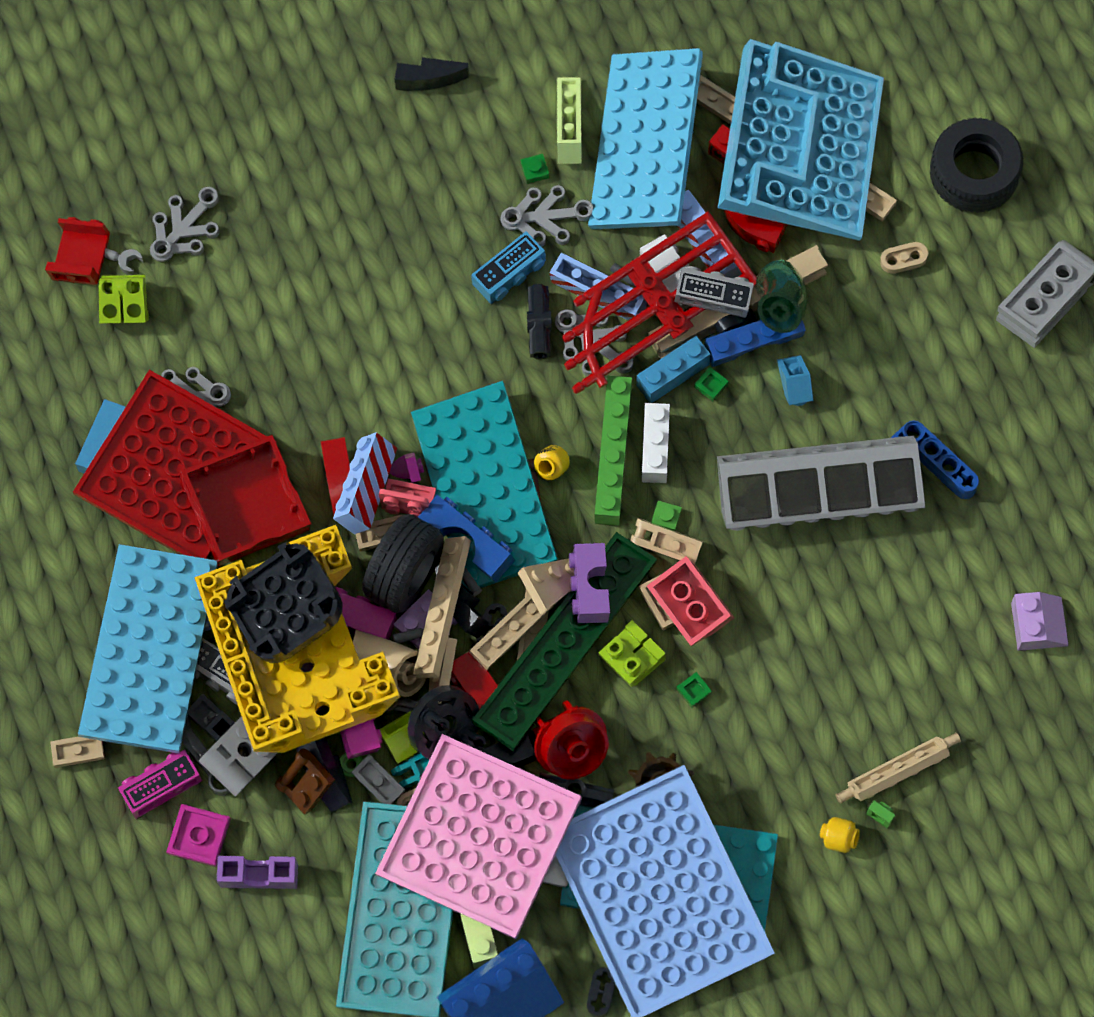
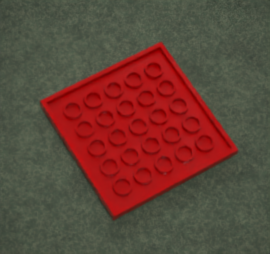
M149 369L73 490V494L177 554L207 559L211 550L180 480V471L212 458L226 456L242 446L267 436Z

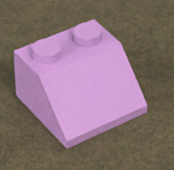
M1042 592L1014 595L1011 606L1018 651L1068 646L1061 597Z

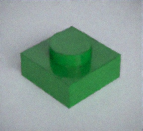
M543 153L520 159L527 184L550 178Z
M709 367L694 384V388L713 402L728 386L729 381Z
M697 672L676 688L691 708L712 694V690Z

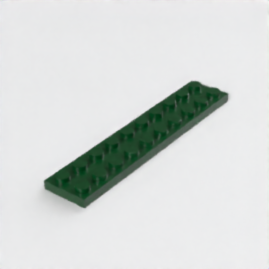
M618 532L613 535L605 546V575L594 576L588 580L590 586L595 589H608L610 607L608 622L578 623L577 614L573 615L572 600L576 599V591H570L472 719L474 725L512 751L516 749L538 717L541 716L657 562V558Z

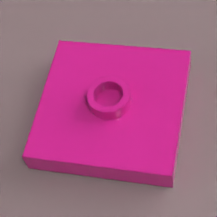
M181 804L166 853L216 867L231 818Z

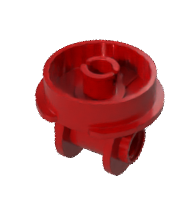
M566 700L562 702L564 712L546 722H543L540 717L536 720V728L533 729L536 737L535 755L540 765L546 771L563 779H579L589 775L601 765L608 752L609 741L605 723L595 711L585 707H578L577 705L573 707Z

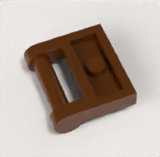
M302 748L297 752L295 761L286 773L276 780L275 787L279 791L285 792L305 815L312 811L335 779L309 750ZM306 765L308 771L295 786L292 780L301 768Z

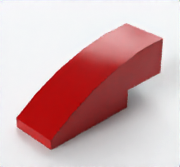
M345 437L321 441L333 514H335L336 504L343 491V483L350 471Z

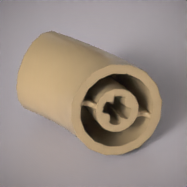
M355 631L352 641L359 660L384 652L399 695L408 697L420 690L426 678L419 679L413 675L418 651L369 633Z

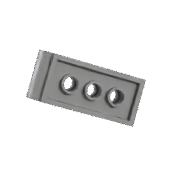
M1066 240L1058 242L998 306L999 314L996 317V321L1035 348L1087 292L1088 287L1094 284V260Z
M241 716L201 757L199 762L236 796L278 752H254ZM237 748H245L248 752V757L241 756Z

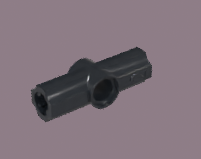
M534 284L528 287L529 311H527V332L530 339L529 353L530 357L535 359L551 357L550 332H552L551 310H549L548 286L543 284Z
M541 772L539 775L540 778L566 790L574 787L579 788L582 791L580 795L582 799L579 803L581 806L595 808L612 800L615 790L584 783L580 779H563Z

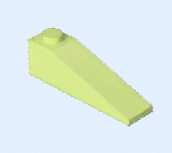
M581 77L557 78L558 164H582Z
M460 914L474 969L479 968L498 955L491 927Z

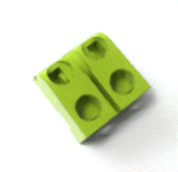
M146 274L101 276L99 280V324L122 323L123 321L124 323H146L149 320L146 300Z
M633 620L599 652V655L631 687L636 686L666 660V653L651 638L648 639V635Z

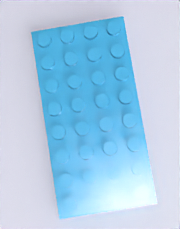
M700 48L612 55L591 201L593 211L588 223L591 229L681 225L703 52Z
M119 544L79 727V737L180 753L207 620V613L194 577L217 569L218 561Z

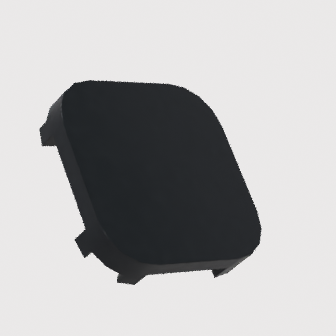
M285 542L277 546L280 550L241 579L235 576L229 582L232 585L227 593V600H224L226 609L231 612L250 645L249 648L259 658L269 663H281L294 656L329 631L339 621L342 614L343 603L338 591L318 558L304 544H288Z

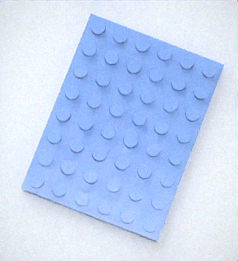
M685 765L572 818L557 850L556 857L631 1017L648 1015L775 954Z

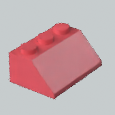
M687 556L647 585V588L690 646L716 633L735 618L691 558Z

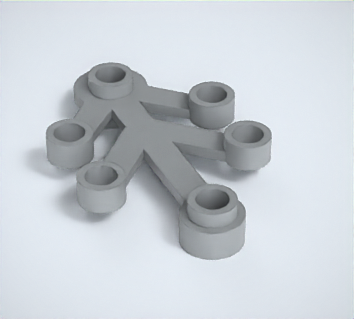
M555 185L551 188L550 194L534 212H526L531 204H537L541 200L540 190L538 188H530L527 191V196L517 207H509L502 212L501 224L507 230L513 231L518 229L522 233L527 231L533 239L542 237L543 240L537 242L542 247L546 243L545 234L541 231H535L527 224V222H536L555 236V240L559 245H566L570 240L569 232L566 229H561L550 220L577 218L580 221H587L592 215L593 205L587 200H580L575 204L574 208L549 210L555 202L562 201L565 197L564 188L560 185ZM555 191H560L562 194L560 196H555L553 193ZM532 193L538 194V197L531 198L530 195ZM586 210L588 214L581 215L580 211ZM511 217H515L517 219L515 222L508 221ZM561 234L567 236L563 240L558 238V236Z
M205 187L200 190L199 203L183 220L181 216V209L183 208L182 198L178 195H173L169 198L168 204L172 214L173 231L167 238L165 233V227L168 224L166 215L162 212L154 214L153 223L156 227V240L150 247L153 259L165 262L171 259L173 254L188 252L194 256L201 255L204 247L198 239H194L190 243H175L183 237L206 235L208 238L213 239L219 235L218 225L214 222H209L206 225L192 226L207 208L217 205L219 198L214 188ZM208 197L213 198V200L210 202L205 201ZM174 201L180 202L177 206H173L172 203ZM158 218H164L162 223L156 222ZM215 228L216 230L213 233H209L208 229ZM194 245L200 246L198 250L192 249ZM164 248L167 250L163 254L158 253L160 249Z
M562 310L555 318L556 328L564 334L569 330L572 331V328L584 321L585 315H577L572 310ZM608 317L605 318V321L596 324V326L605 327L608 324ZM570 320L572 323L570 325H564L563 321ZM617 325L614 328L593 330V343L621 325ZM582 333L578 337L581 338L582 350H584V339ZM627 333L618 338L616 341H624L627 337ZM574 340L565 343L563 357L566 361L574 358V356H567V352L573 351L575 355L578 354L577 349L574 347ZM609 346L599 351L610 361L623 353H617ZM633 358L626 362L628 364L627 367H618L615 370L621 374L630 372L633 368ZM587 359L582 364V372L585 376L592 373L585 369L589 365Z
M196 367L187 369L186 378L190 383L199 384L205 391H194L179 379L171 369L163 371L161 375L164 378L167 375H173V379L169 381L213 406H224L231 398V392L227 385L211 383L200 374L199 369ZM193 372L198 374L195 378L189 377ZM217 393H223L221 398H215Z

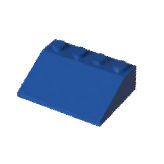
M523 938L436 997L449 1017H544L564 1003L531 945Z

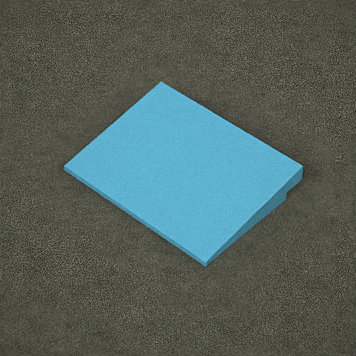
M750 39L744 46L718 208L860 241L863 234L884 78L779 42H775L770 46Z

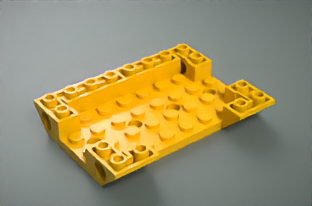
M336 525L289 542V544H304L318 558L334 586L352 569ZM242 560L194 577L254 752L284 753L381 716L400 697L384 652L359 660L343 614H341L339 621L329 631L281 663H269L254 654L249 648L250 645L231 612L226 609L224 600H227V593L232 585L229 582L235 576L241 579L263 562L245 568ZM311 662L314 664V668L311 671H301L305 663ZM324 705L330 707L326 715L320 716L316 714L319 707Z

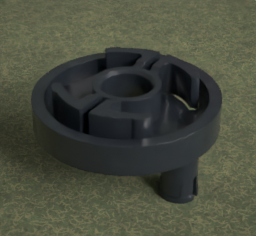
M452 685L440 686L427 692L416 703L409 717L408 737L413 748L430 760L443 734L479 751L483 749V746L478 744V742L485 745L486 740L477 733L478 727L472 723V719L479 711L477 702L463 689Z

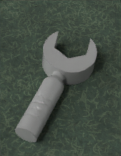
M110 249L105 250L104 258L112 261L118 260L121 270L128 275L135 274L134 270L128 267V261L136 258L143 262L141 254L133 249L125 250L121 255Z

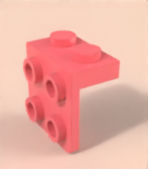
M388 479L386 489H380L379 491L381 507L389 514L398 515L400 512L418 517L434 499L436 488Z

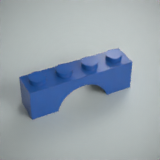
M798 308L706 338L704 346L710 353V364L714 367L735 360L754 349L771 344H782L803 337L806 329Z
M436 495L429 503L428 508H425L418 518L440 529L443 537L453 533H462L472 537L475 543L473 563L496 583L515 561L510 554L513 550L502 541L499 544L492 539L494 535L484 526L479 529L474 525L476 520L464 511L463 514L456 510L457 505L451 499L446 497L443 500L439 495Z

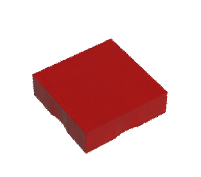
M273 435L242 446L226 456L212 458L180 471V480L212 555L218 561V567L307 532L310 529L311 522L298 492L289 480L286 465Z

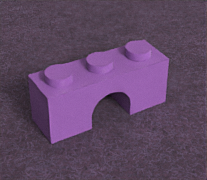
M605 543L575 544L573 553H569V567L574 568V576H571V591H576V599L572 600L573 615L577 614L578 623L608 622L610 615L608 589L598 590L588 583V580L594 576L605 575Z
M218 856L217 883L220 888L297 889L298 862L295 857H269V860L253 861L245 859L244 856Z

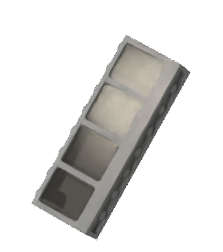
M914 436L717 456L721 513L726 529L731 528V530L737 531L743 530L747 526L765 528L775 523L792 525L795 521L803 520L813 523L822 518L840 520L844 516L850 515L866 517L869 513L878 512L879 514L888 515L897 510L914 512L918 508H925L918 443Z

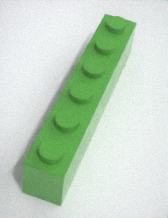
M607 375L608 383L606 386L597 483L595 524L619 526L632 377Z

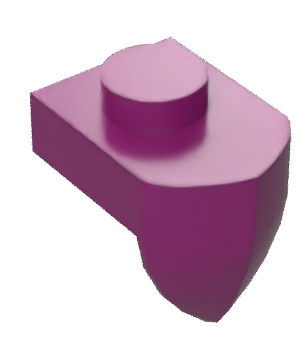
M414 453L403 455L392 463L389 473L398 478L411 479V483L420 481V473H424L421 458L416 459Z

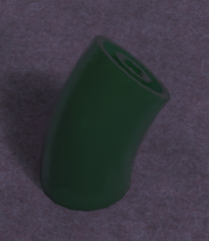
M774 260L761 269L756 278L755 287L757 294L761 298L758 302V314L764 325L772 331L788 333L797 329L805 316L808 292L802 275L790 262Z

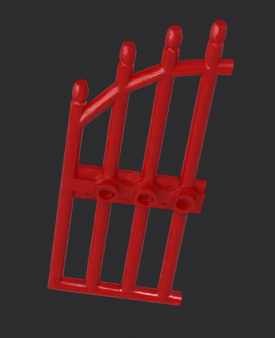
M709 211L573 300L576 307L583 305L587 300H590L584 321L572 328V331L566 332L562 339L567 343L583 333L584 350L575 355L574 358L567 360L564 367L567 370L573 369L577 364L587 359L592 372L572 387L575 394L582 392L586 387L588 388L595 382H597L599 388L604 387L608 383L604 376L666 335L670 334L673 339H676L694 327L690 320L706 309L693 306L684 312L680 305L674 302L677 289L670 293L662 281L719 243L728 255L703 272H720L732 263H735L742 273L738 277L748 279L749 282L754 283L753 287L760 283ZM705 224L714 234L713 237L658 273L649 264L650 260ZM628 275L636 287L597 312L603 291ZM640 295L643 296L649 305L648 308L593 343L594 325ZM656 314L664 325L663 327L600 368L595 356L597 352Z

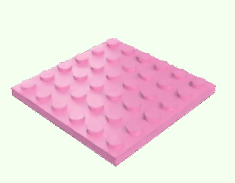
M442 734L376 871V875L517 939L582 797Z

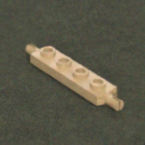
M956 732L944 739L935 737L849 781L848 788L835 794L840 804L852 797L860 801L869 799L876 793L888 787H893L907 777L916 775L919 771L937 764L942 759L950 756L948 748L961 742V739Z

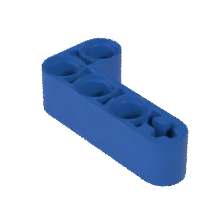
M914 420L909 421L891 437L908 436V432L917 433L919 437L915 439L918 443L920 462L959 498L970 499L974 496L979 483L978 476L922 423ZM932 448L937 454L929 455L925 452V449ZM907 458L886 460V462L896 466L903 463ZM951 465L954 471H945L942 466ZM962 483H963L964 485H966L967 483H969L971 486L967 485V486L964 487V486H962Z

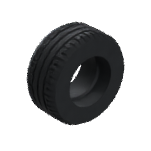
M968 118L967 120L963 119L951 124V126L947 127V130L940 134L931 157L930 178L934 189L937 190V194L946 203L948 202L949 205H953L954 208L973 213L991 211V209L994 210L1006 203L1016 191L1024 164L1022 148L1019 145V141L1016 140L1017 138L1004 125L986 118ZM965 152H982L995 161L998 166V172L987 179H972L958 170L954 159Z
M411 514L400 516L387 530L369 562L362 583V590L366 598L393 613L406 611L426 586L439 560L444 543V537L440 529Z

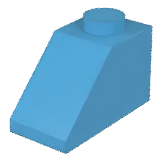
M801 355L777 359L784 394L789 405L800 406L813 401L810 373Z

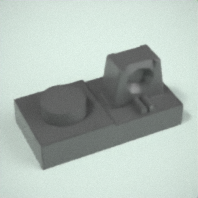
M370 754L351 772L382 804H393L405 792V789Z

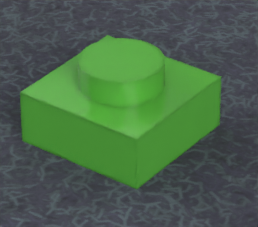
M658 501L651 523L675 531L682 507Z
M875 800L867 811L868 816L887 829L895 817L890 806L884 802L877 803Z

